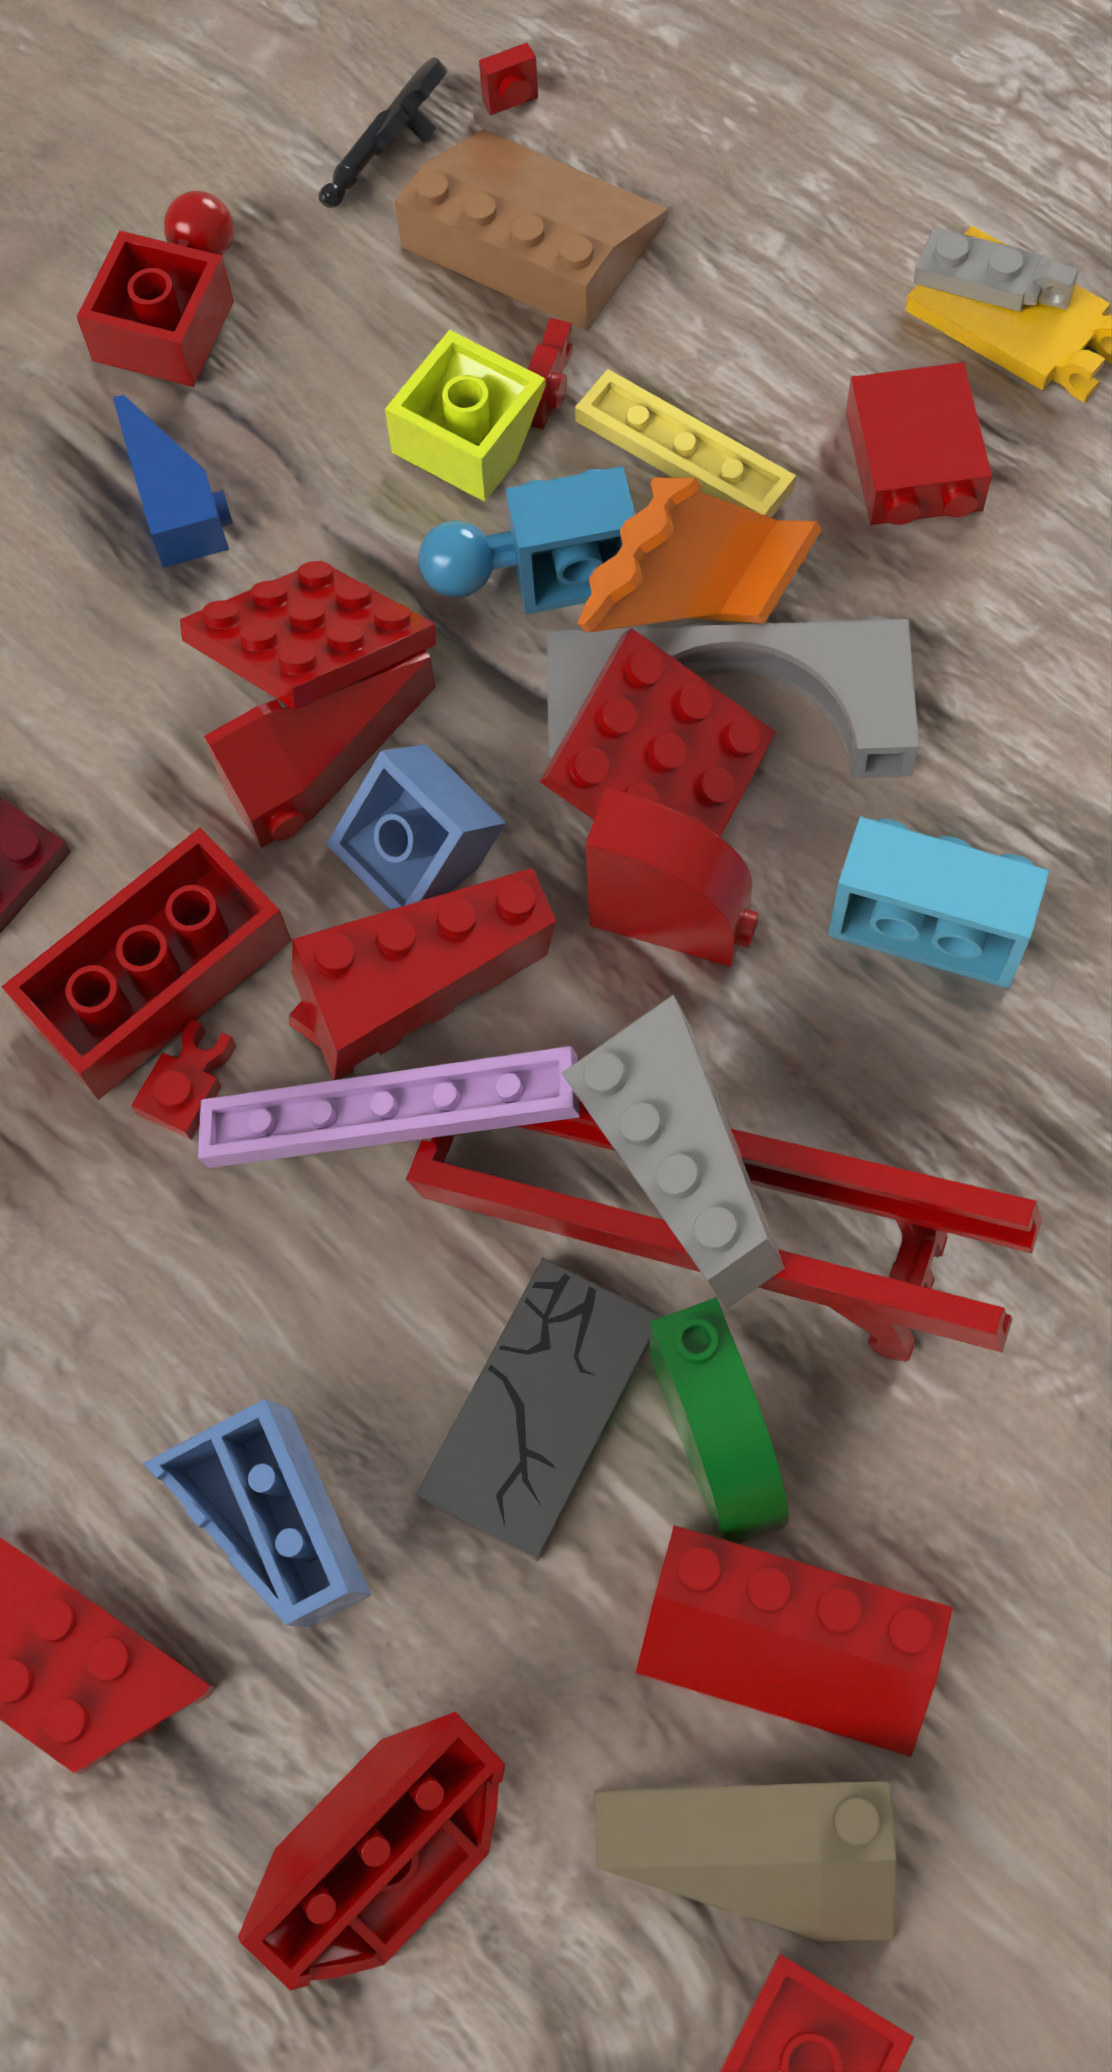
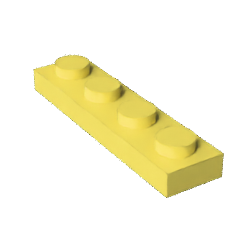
M609 369L604 372L575 406V422L673 478H696L702 486L699 491L772 518L795 489V474Z

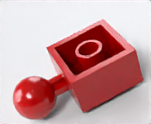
M205 191L183 193L169 205L164 217V234L167 242L119 230L76 316L92 361L191 387L195 386L234 303L223 256L229 250L234 237L233 219L226 205L219 198Z

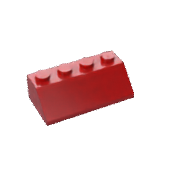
M674 1525L635 1674L900 1755L912 1757L937 1681L953 1607Z

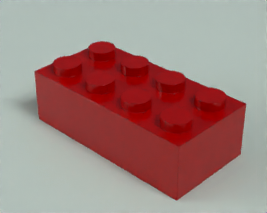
M199 827L1 987L21 1015L99 1101L180 1034L191 1018L197 1020L292 940L280 909Z

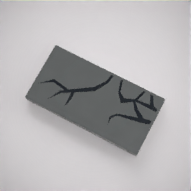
M542 1257L415 1494L417 1499L538 1562L650 1344V1321L661 1318V1316Z

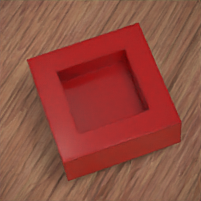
M528 42L479 60L482 101L490 116L538 98L536 56Z

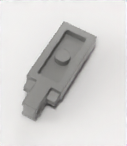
M934 227L915 267L914 284L1021 312L1023 305H1036L1037 302L1067 310L1075 290L1078 269L1052 260L1045 255L1041 256L1038 253Z

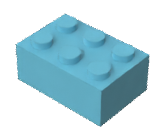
M860 816L838 882L828 936L1009 989L1030 941L1050 870L1037 867L1029 859L1019 855L1003 854L999 856L971 848L967 842L959 838L950 836L935 838L910 831L904 824L895 820L884 818L871 820Z

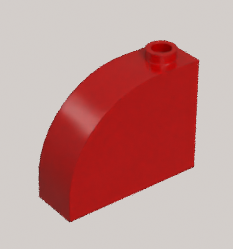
M606 787L585 844L590 926L732 967L738 946L750 948L759 919V912L750 910L752 877L746 863L720 836L690 817L654 801Z

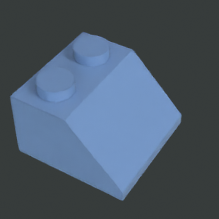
M426 744L382 750L379 753L326 845L392 910L452 891L478 869L507 823Z

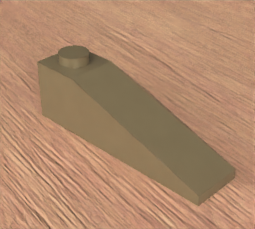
M890 1781L595 1791L596 1857L598 1869L820 1942L894 1940L896 1850Z

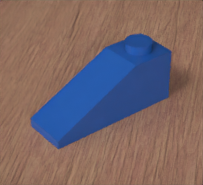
M125 395L113 397L150 534L162 567L165 568L229 550L223 527L232 525L233 521L224 491L212 493L206 471Z

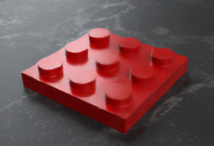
M321 560L304 563L298 570L275 580L256 583L252 586L251 590L227 600L210 602L203 607V610L180 619L182 641L294 710L436 645V627L434 622Z
M630 628L619 638L539 782L592 819H595L605 788L607 787L669 807L697 821L721 837L776 731L633 628Z

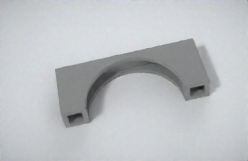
M872 616L861 621H828L822 618H811L799 623L765 622L764 624L744 622L737 625H709L703 622H691L683 626L674 627L638 625L597 632H584L579 626L547 631L549 763L619 638L627 630L633 628L699 677L720 673L755 675L786 685L803 695L827 717L840 736L849 760L851 778L912 776L919 750L908 619L890 620L882 616Z

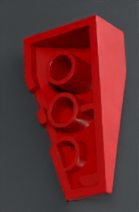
M424 650L296 710L289 706L283 708L277 699L254 707L204 736L227 797L261 848L273 841H283L297 834L304 824L312 820L436 688L431 658L427 651Z

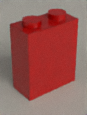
M965 362L851 376L846 417L870 525L886 523L903 525L916 519L939 516L956 518L966 516L972 512L983 511L992 473Z

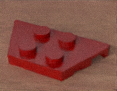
M0 1537V1720L72 1773L82 1774L109 1758L116 1749L130 1741L139 1740L159 1728V1724L193 1703L199 1704L211 1696L216 1687L10 1542Z

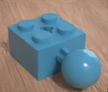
M620 466L605 470L590 469L578 475L547 481L532 480L521 486L505 488L509 531L485 535L482 530L469 522L452 520L435 526L427 533L421 543L418 555L421 574L427 584L442 595L455 598L469 596L486 584L492 570L514 566L525 615L584 604L591 595L589 577L595 568L617 555L623 545L620 529L627 519L635 515L624 467Z

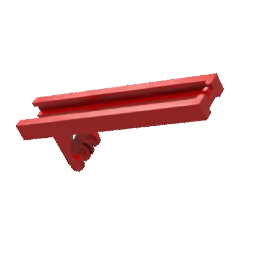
M580 1100L579 1118L516 1126L615 1151ZM731 1129L752 1185L894 1219L902 1233V1242L896 1260L893 1262L889 1274L890 1278L778 1249L785 1269L758 1288L830 1307L870 1334L868 1345L874 1350L873 1352L892 1360L904 1362L910 1360L915 1344L911 1329L1003 1353L1013 1320L1012 1316L1006 1314L1004 1307L932 1289L935 1279L933 1278L930 1266L933 1257H942L948 1239L947 1233L1033 1253L1042 1222L1036 1200ZM455 1135L433 1137L431 1142L421 1140L406 1180L424 1199L700 1272L663 1219L444 1163Z

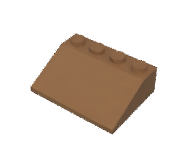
M485 129L423 163L395 200L401 247L560 320L571 322L572 325L587 332L668 217V208Z

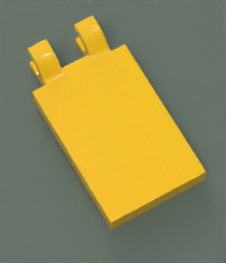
M973 225L964 234L1006 245ZM918 284L907 295L905 311L1042 391L1053 380L1062 385L1072 396L1085 403L1098 388L1099 381L1094 376L1103 367L1104 361L1106 360L1112 364V314L1108 316L1111 303L1077 284L1067 310L1037 302L1036 305H1023L1021 312ZM1086 346H1089V347H1091L1092 349L1096 350L1097 353L1092 352V351H1090V350H1083V349H1084Z

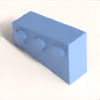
M263 1399L143 1463L156 1479L162 1480L186 1507L185 1512L198 1527L204 1528L229 1556L228 1561L285 1625L312 1627L372 1595L290 1408Z

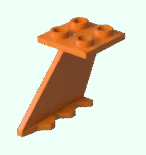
M653 478L650 482L653 498L647 507L624 522L620 529L623 545L617 555L595 568L589 577L591 595L585 603L577 625L584 632H597L686 618L764 624L769 615L776 609L780 597L794 574L806 560L808 552L822 528L817 521L776 520L699 491L702 486L696 478Z

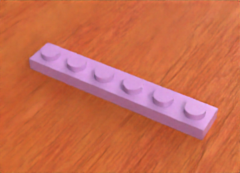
M571 1046L202 1099L198 1159L208 1168L579 1118V1098L562 1075L563 1071L578 1062V1056Z

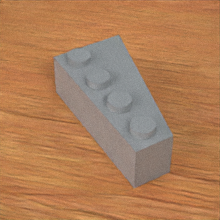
M674 994L562 1072V1075L727 1309L785 1269L755 1189L744 1166L737 1142L720 1104L718 1093L703 1060L694 1031Z

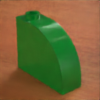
M717 1297L650 1321L649 1359L717 1537L740 1544L787 1526L789 1520L788 1503L776 1455L757 1398Z

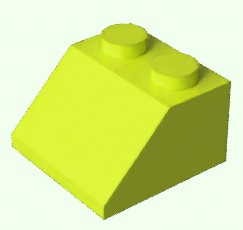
M449 329L385 408L391 453L486 502L517 462L546 386L545 378Z

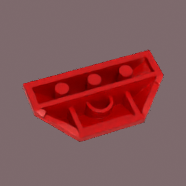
M456 1711L381 1739L275 1848L239 1932L238 1939L240 1943L290 1991L309 1986L310 1981L339 1978L385 1965L488 1856L497 1813L499 1783L503 1781L506 1764Z

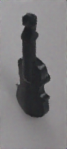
M438 58L429 59L416 71L390 106L376 116L347 155L336 166L332 183L323 186L318 194L319 201L324 206L336 208L342 202L346 189H350L358 181L357 177L373 156L380 155L392 143L405 125L423 143L433 134L437 125L419 106L430 96L431 92L448 72V68Z

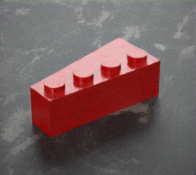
M533 868L293 939L291 974L333 1080H340L354 1072V1066L377 1052L379 1055H382L402 1043V1037L427 1022L432 1021L435 1023L454 1012L457 1004L477 992L481 994L487 992L547 956L556 925V918Z

